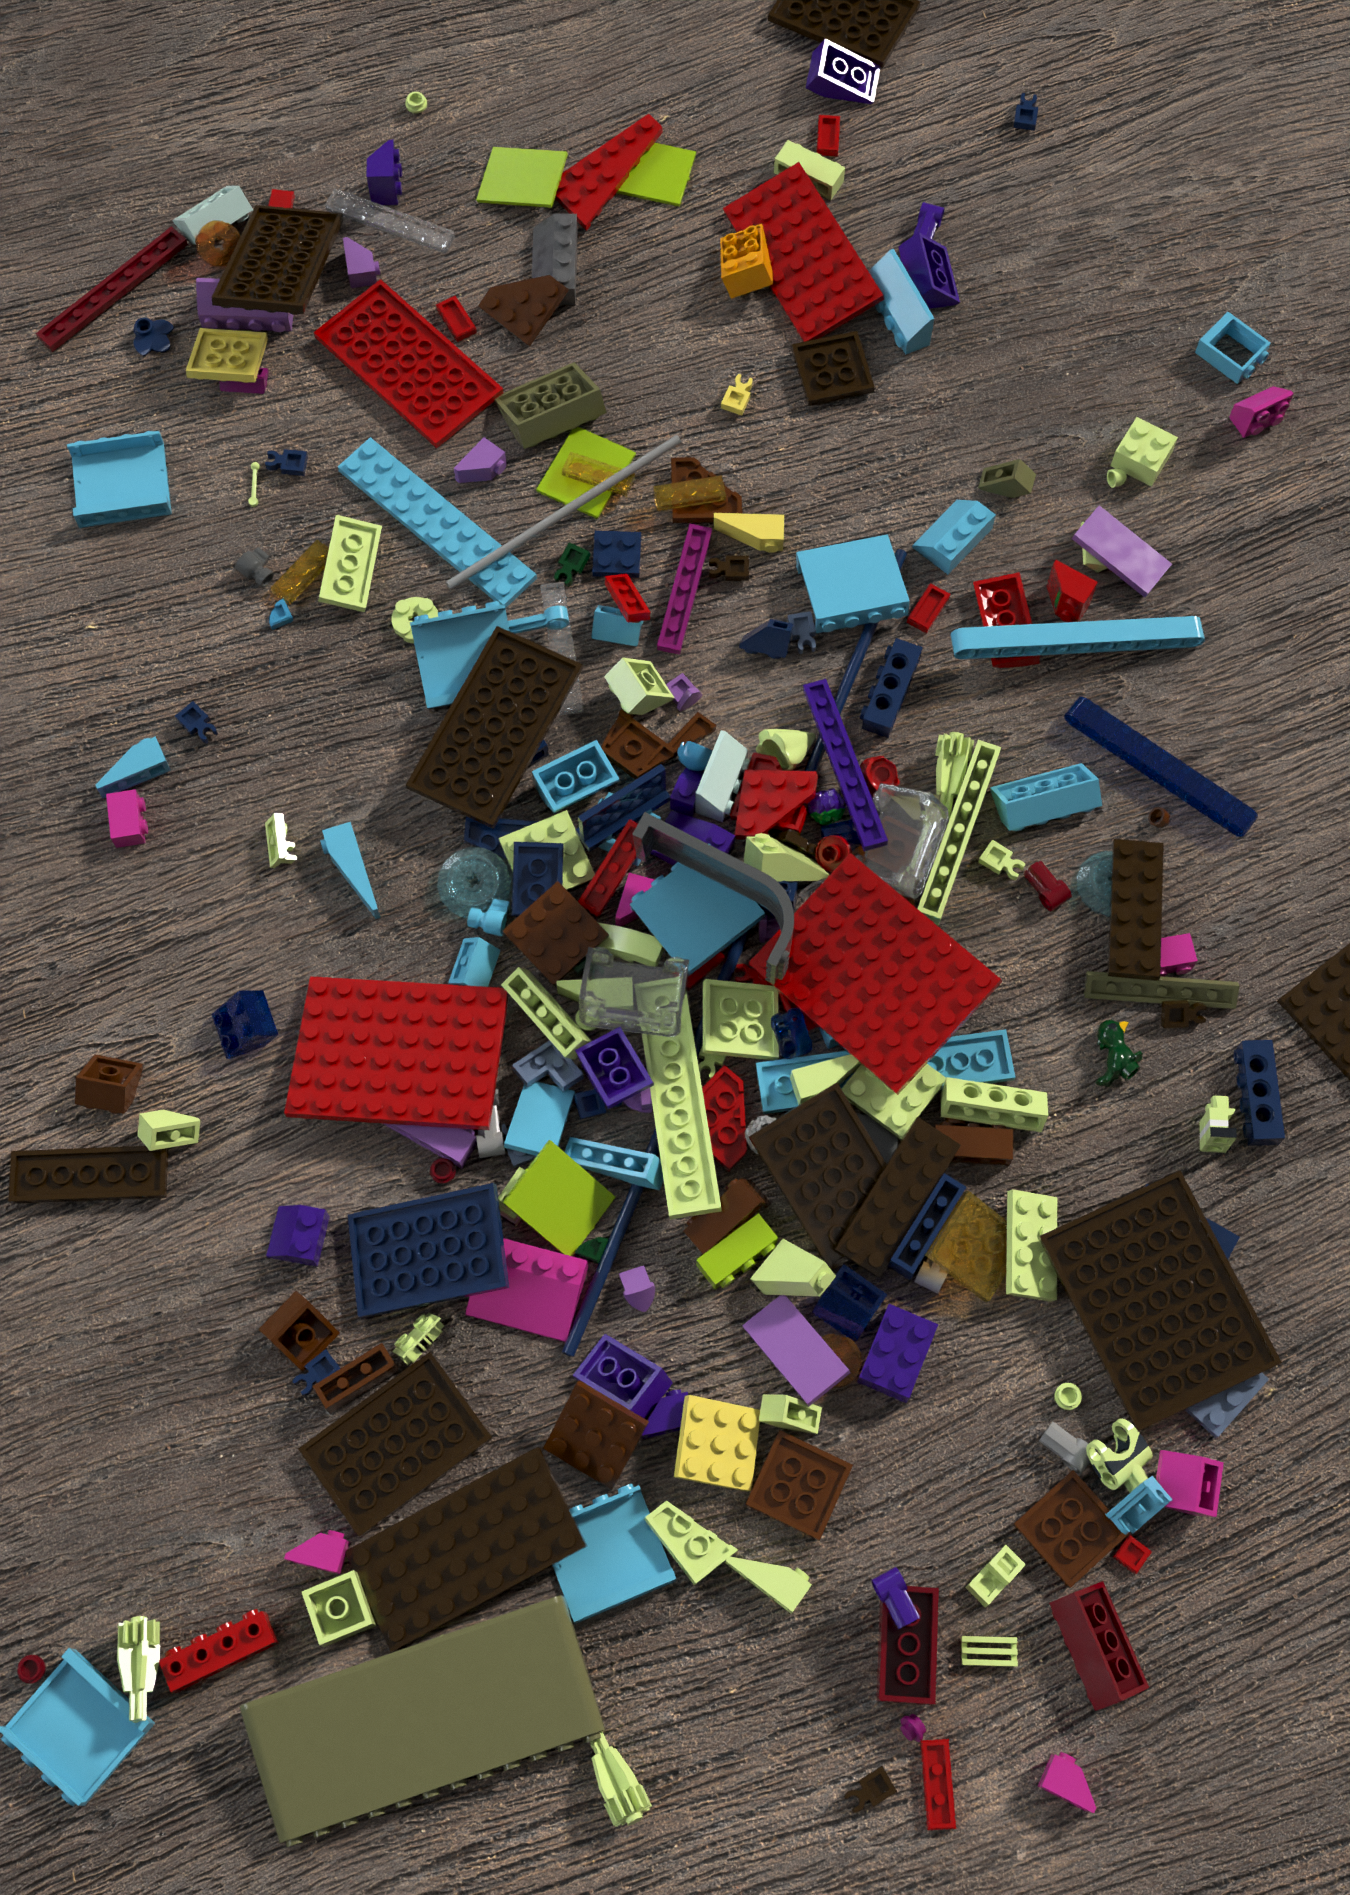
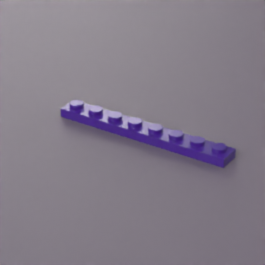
M823 679L804 684L803 692L863 851L887 846V836L827 680Z

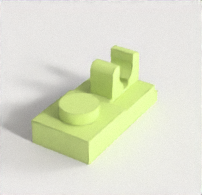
M274 813L265 823L270 868H275L280 863L292 864L297 859L296 855H290L287 850L292 851L295 848V843L285 842L287 824L284 823V816L280 813Z

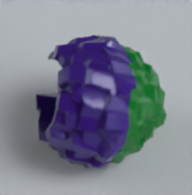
M834 788L815 793V798L808 803L807 812L816 822L823 826L839 821L846 807L841 795Z

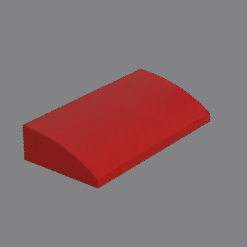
M1020 572L973 582L983 627L1032 624ZM1040 655L991 658L992 667L995 668L1024 667L1040 664Z

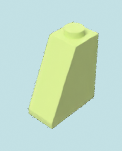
M782 1239L750 1279L765 1295L820 1297L836 1275L825 1261Z

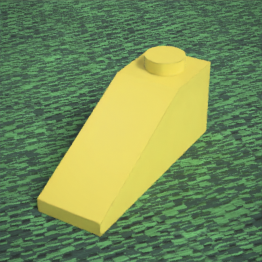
M714 513L715 530L759 551L769 553L783 551L784 515Z

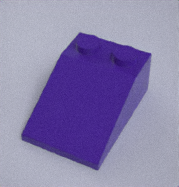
M824 39L812 52L806 89L825 98L873 104L880 66Z
M671 811L664 821L729 855L735 847V835L713 823ZM655 850L651 852L652 855L671 865L677 863Z
M621 1027L575 1050L584 1072L608 1109L654 1086L652 1079Z
M607 1334L602 1336L573 1374L574 1378L578 1381H582L644 1419L649 1416L673 1384L661 1367Z

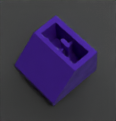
M388 140L367 158L366 177L372 206L398 205V196L402 195V183L398 182L400 177H402V164L400 163L399 149H395L394 140Z

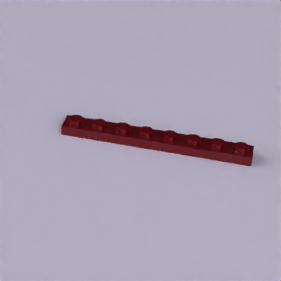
M171 226L35 333L37 338L50 351H55L188 245L187 239Z

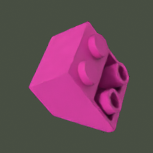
M1272 386L1234 404L1229 418L1243 438L1251 434L1257 435L1264 428L1270 425L1276 426L1283 421L1294 394L1291 390Z
M1160 1450L1156 1481L1172 1498V1501L1164 1508L1194 1516L1217 1517L1224 1462L1202 1456Z

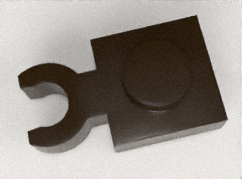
M725 556V562H721L717 558L709 559V566L717 567L716 570H709L710 578H718L721 575H725V581H749V556Z
M788 829L775 834L774 839L810 858L812 855L815 856L817 845L807 843L808 840L801 837L799 832Z
M1187 1000L1162 1001L1161 1026L1163 1028L1189 1027V1020H1193L1198 1024L1205 1023L1206 1019L1203 1016H1196L1199 1010H1206L1207 1007L1200 1002L1190 1006Z
M880 1766L858 1780L862 1789L849 1790L845 1793L844 1798L848 1799L853 1795L858 1798V1805L851 1809L853 1813H857L863 1809L867 1800L874 1807L896 1793L897 1790L883 1766Z

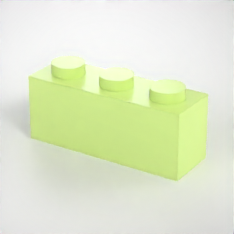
M787 140L775 157L774 173L778 175L797 162H800L820 196L832 200L844 182L845 167L802 147L800 144Z

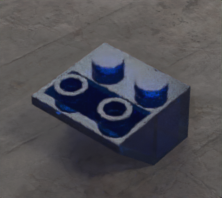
M263 990L238 991L211 1014L226 1059L265 1047L278 1036Z
M843 1264L812 1313L856 1343L884 1303L887 1294Z

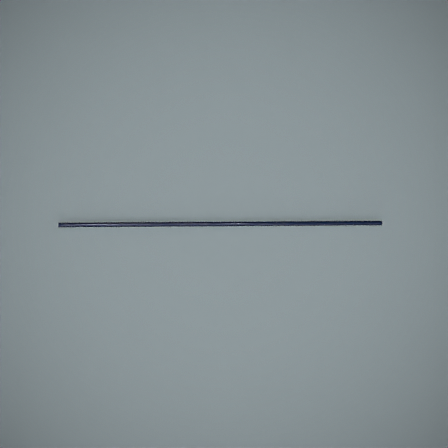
M897 549L894 555L899 570H901L907 553L902 549ZM879 622L865 624L834 698L840 715ZM820 734L804 771L817 772L826 751ZM751 929L732 943L717 980H731ZM703 1014L694 1034L697 1059L703 1046ZM655 1127L645 1153L658 1156L659 1146ZM632 1184L562 1350V1353L567 1356H575L644 1189L643 1186Z

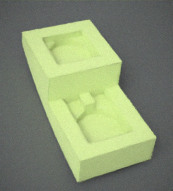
M1005 1545L965 1588L986 1608L1026 1564Z

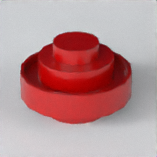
M830 835L819 841L815 856L817 863L824 870L833 872L850 853L852 854V850L846 839L841 836Z

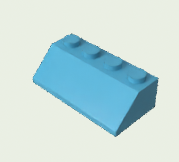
M891 249L869 270V273L885 299L875 305L876 310L882 313L887 329L892 330L897 346L901 347L906 355L930 345L934 317L895 250Z
M1082 763L990 787L1001 822L1009 831H1019L1024 829L1025 826L1033 824L1042 825L1051 819L1068 818L1071 814L1090 812L1094 808L1102 806L1099 779Z

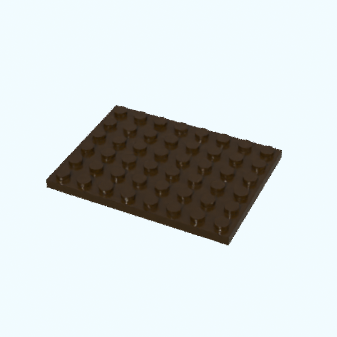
M1181 1170L1038 1237L1133 1426L1138 1431L1282 1363Z

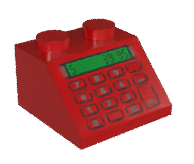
M1055 560L1046 586L1055 615L1063 622H1079L1091 603L1098 582L1058 560Z

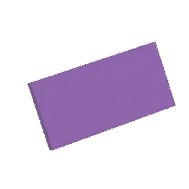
M1100 505L1071 538L1144 598L1172 565V563Z
M786 1295L778 1296L742 1325L744 1330L808 1407L850 1374L849 1369Z

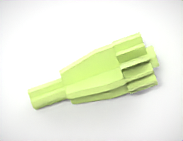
M950 732L949 735L944 733L938 736L935 756H939L936 766V795L940 796L938 819H950L953 799L957 798L968 761L970 762L972 758L974 740H971L970 737L964 738V734L959 732Z
M145 1616L132 1617L130 1621L125 1620L123 1623H118L117 1663L123 1692H130L129 1721H133V1723L146 1721L147 1693L153 1691L160 1660V1621L156 1622L155 1619L148 1621V1618Z
M600 1732L601 1738L590 1741V1744L595 1753L591 1759L599 1790L606 1802L604 1806L613 1826L618 1827L626 1823L628 1826L633 1825L643 1819V1813L649 1811L652 1805L643 1786L638 1783L625 1760L616 1748L609 1746L603 1732Z

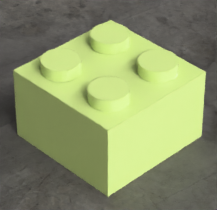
M1136 417L1116 449L1111 466L1123 469L1126 474L1152 487L1172 454L1178 437Z
M354 1570L302 1591L318 1643L322 1647L376 1626L358 1573Z

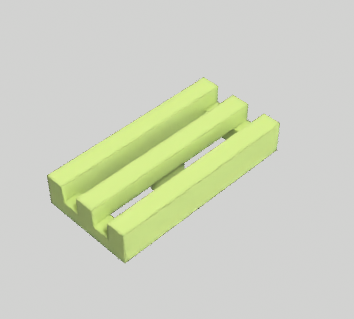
M961 1636V1665L1018 1667L1017 1637ZM967 1643L1010 1644V1649L967 1648ZM967 1654L1011 1655V1660L967 1659Z

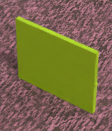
M654 143L650 150L642 155L637 167H633L629 172V177L617 193L680 207L687 182L690 180L689 176L696 157V151Z
M493 147L478 192L477 202L552 208L568 153L566 151Z
M577 427L572 429L537 487L536 492L567 505L630 465L636 452L609 441L607 438H602ZM619 483L577 510L598 519Z
M548 1140L502 1203L559 1252L573 1256L577 1248L583 1243L591 1230L594 1229V1226L615 1199V1196L555 1143Z

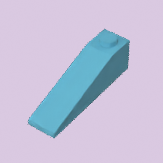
M351 822L322 830L324 839L320 840L324 854H330L334 865L375 919L381 918Z
M573 1137L569 1138L564 1151L583 1169L638 1186L656 1190L661 1189L664 1180L661 1159L655 1154Z

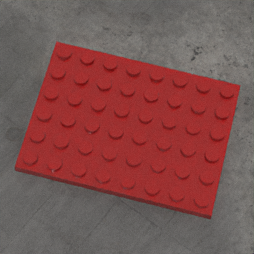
M850 853L794 913V928L788 970L782 980L777 979L775 984L769 982L896 1095H899L1002 983V980ZM780 929L749 961V965L765 979L767 960L781 935Z
M310 976L284 1110L285 1116L290 1118L490 1130L509 993L504 988Z

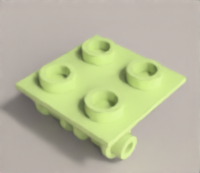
M431 1313L419 1316L413 1323L415 1328L408 1335L406 1333L403 1334L395 1342L396 1348L392 1352L400 1356V1359L406 1365H409L411 1362L414 1363L422 1354L415 1346L417 1345L425 1351L426 1348L420 1341L423 1339L428 1345H431L432 1343L425 1336L427 1335L434 1341L443 1332L441 1329L444 1325L440 1322L441 1318Z

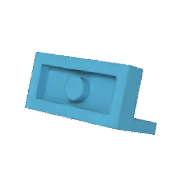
M598 605L594 612L591 637L596 640L637 646L640 629L644 621L627 623L619 608Z
M480 937L464 938L448 984L488 987L500 954V949Z

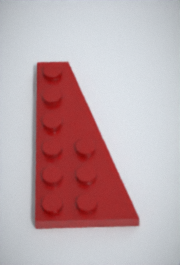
M648 113L562 173L555 199L569 214H577V222L586 231L591 226L595 216L598 217L605 203L613 198L627 180L632 168L637 167L640 163L642 155L650 150L663 133L662 126Z

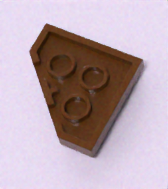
M551 275L490 287L478 306L519 339L531 346L569 289Z
M671 458L673 523L714 522V513L742 514V496L726 487L725 482L713 472L709 473L696 458Z

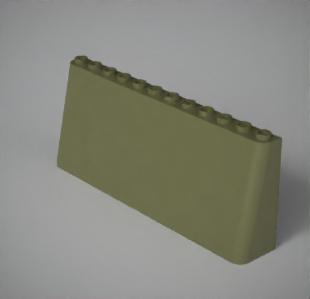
M563 1595L239 1706L280 1844L286 1843V1847L302 1843V1836L313 1833L314 1838L331 1832L330 1826L339 1823L341 1828L358 1823L357 1817L368 1814L370 1819L385 1814L384 1808L395 1804L396 1809L413 1804L411 1799L413 1797L422 1795L424 1800L439 1795V1788L449 1785L450 1790L467 1785L465 1780L467 1778L476 1776L478 1781L494 1775L493 1769L503 1766L504 1771L519 1767L521 1766L519 1760L530 1757L533 1762L548 1756L546 1751L557 1747L558 1752L575 1747L573 1741L584 1738L585 1743L599 1739L601 1738L600 1732L605 1731L569 1608Z

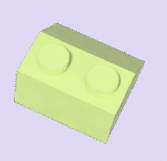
M622 658L604 676L609 684V689L618 697L622 709L628 714L643 715L674 699V696L651 661Z

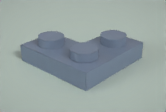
M550 1040L512 1065V1070L527 1088L548 1074L564 1092L581 1081L584 1075L571 1059L565 1058Z

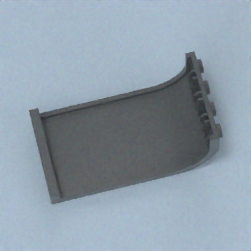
M644 812L632 834L638 859L646 862L652 850H655L761 904L773 914L779 924L781 935L767 960L765 980L772 984H775L777 979L782 980L788 970L794 928V911L790 898L784 888L768 874Z

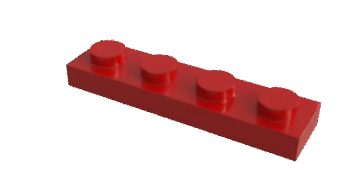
M631 819L628 820L578 901L582 907L596 916L601 915L637 857L632 834L638 823Z

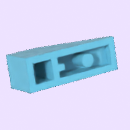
M156 736L143 739L138 744L133 745L96 784V788L102 798H106V794L123 791L171 771Z

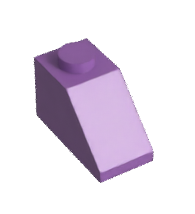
M344 237L343 243L351 288L374 285L377 282L376 275H380L379 262L374 261L371 251L350 238Z
M483 437L454 467L456 481L458 483L492 480L506 468L505 452Z

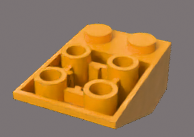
M762 224L749 226L745 230L729 233L725 237L720 238L721 278L731 299L773 285L772 267Z

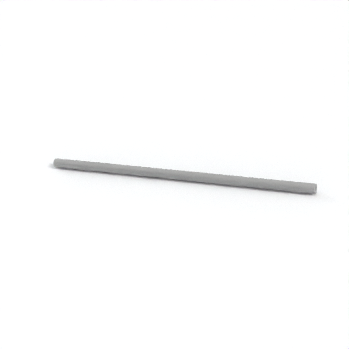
M673 436L446 581V585L450 590L646 466L680 444L679 436Z

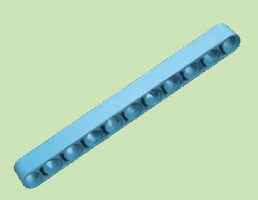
M1197 616L965 627L955 629L950 634L956 659L1190 648L1205 642L1201 620Z

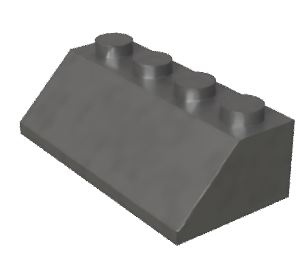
M553 214L533 227L532 278L551 275L567 287L569 291L559 305H576L577 214Z

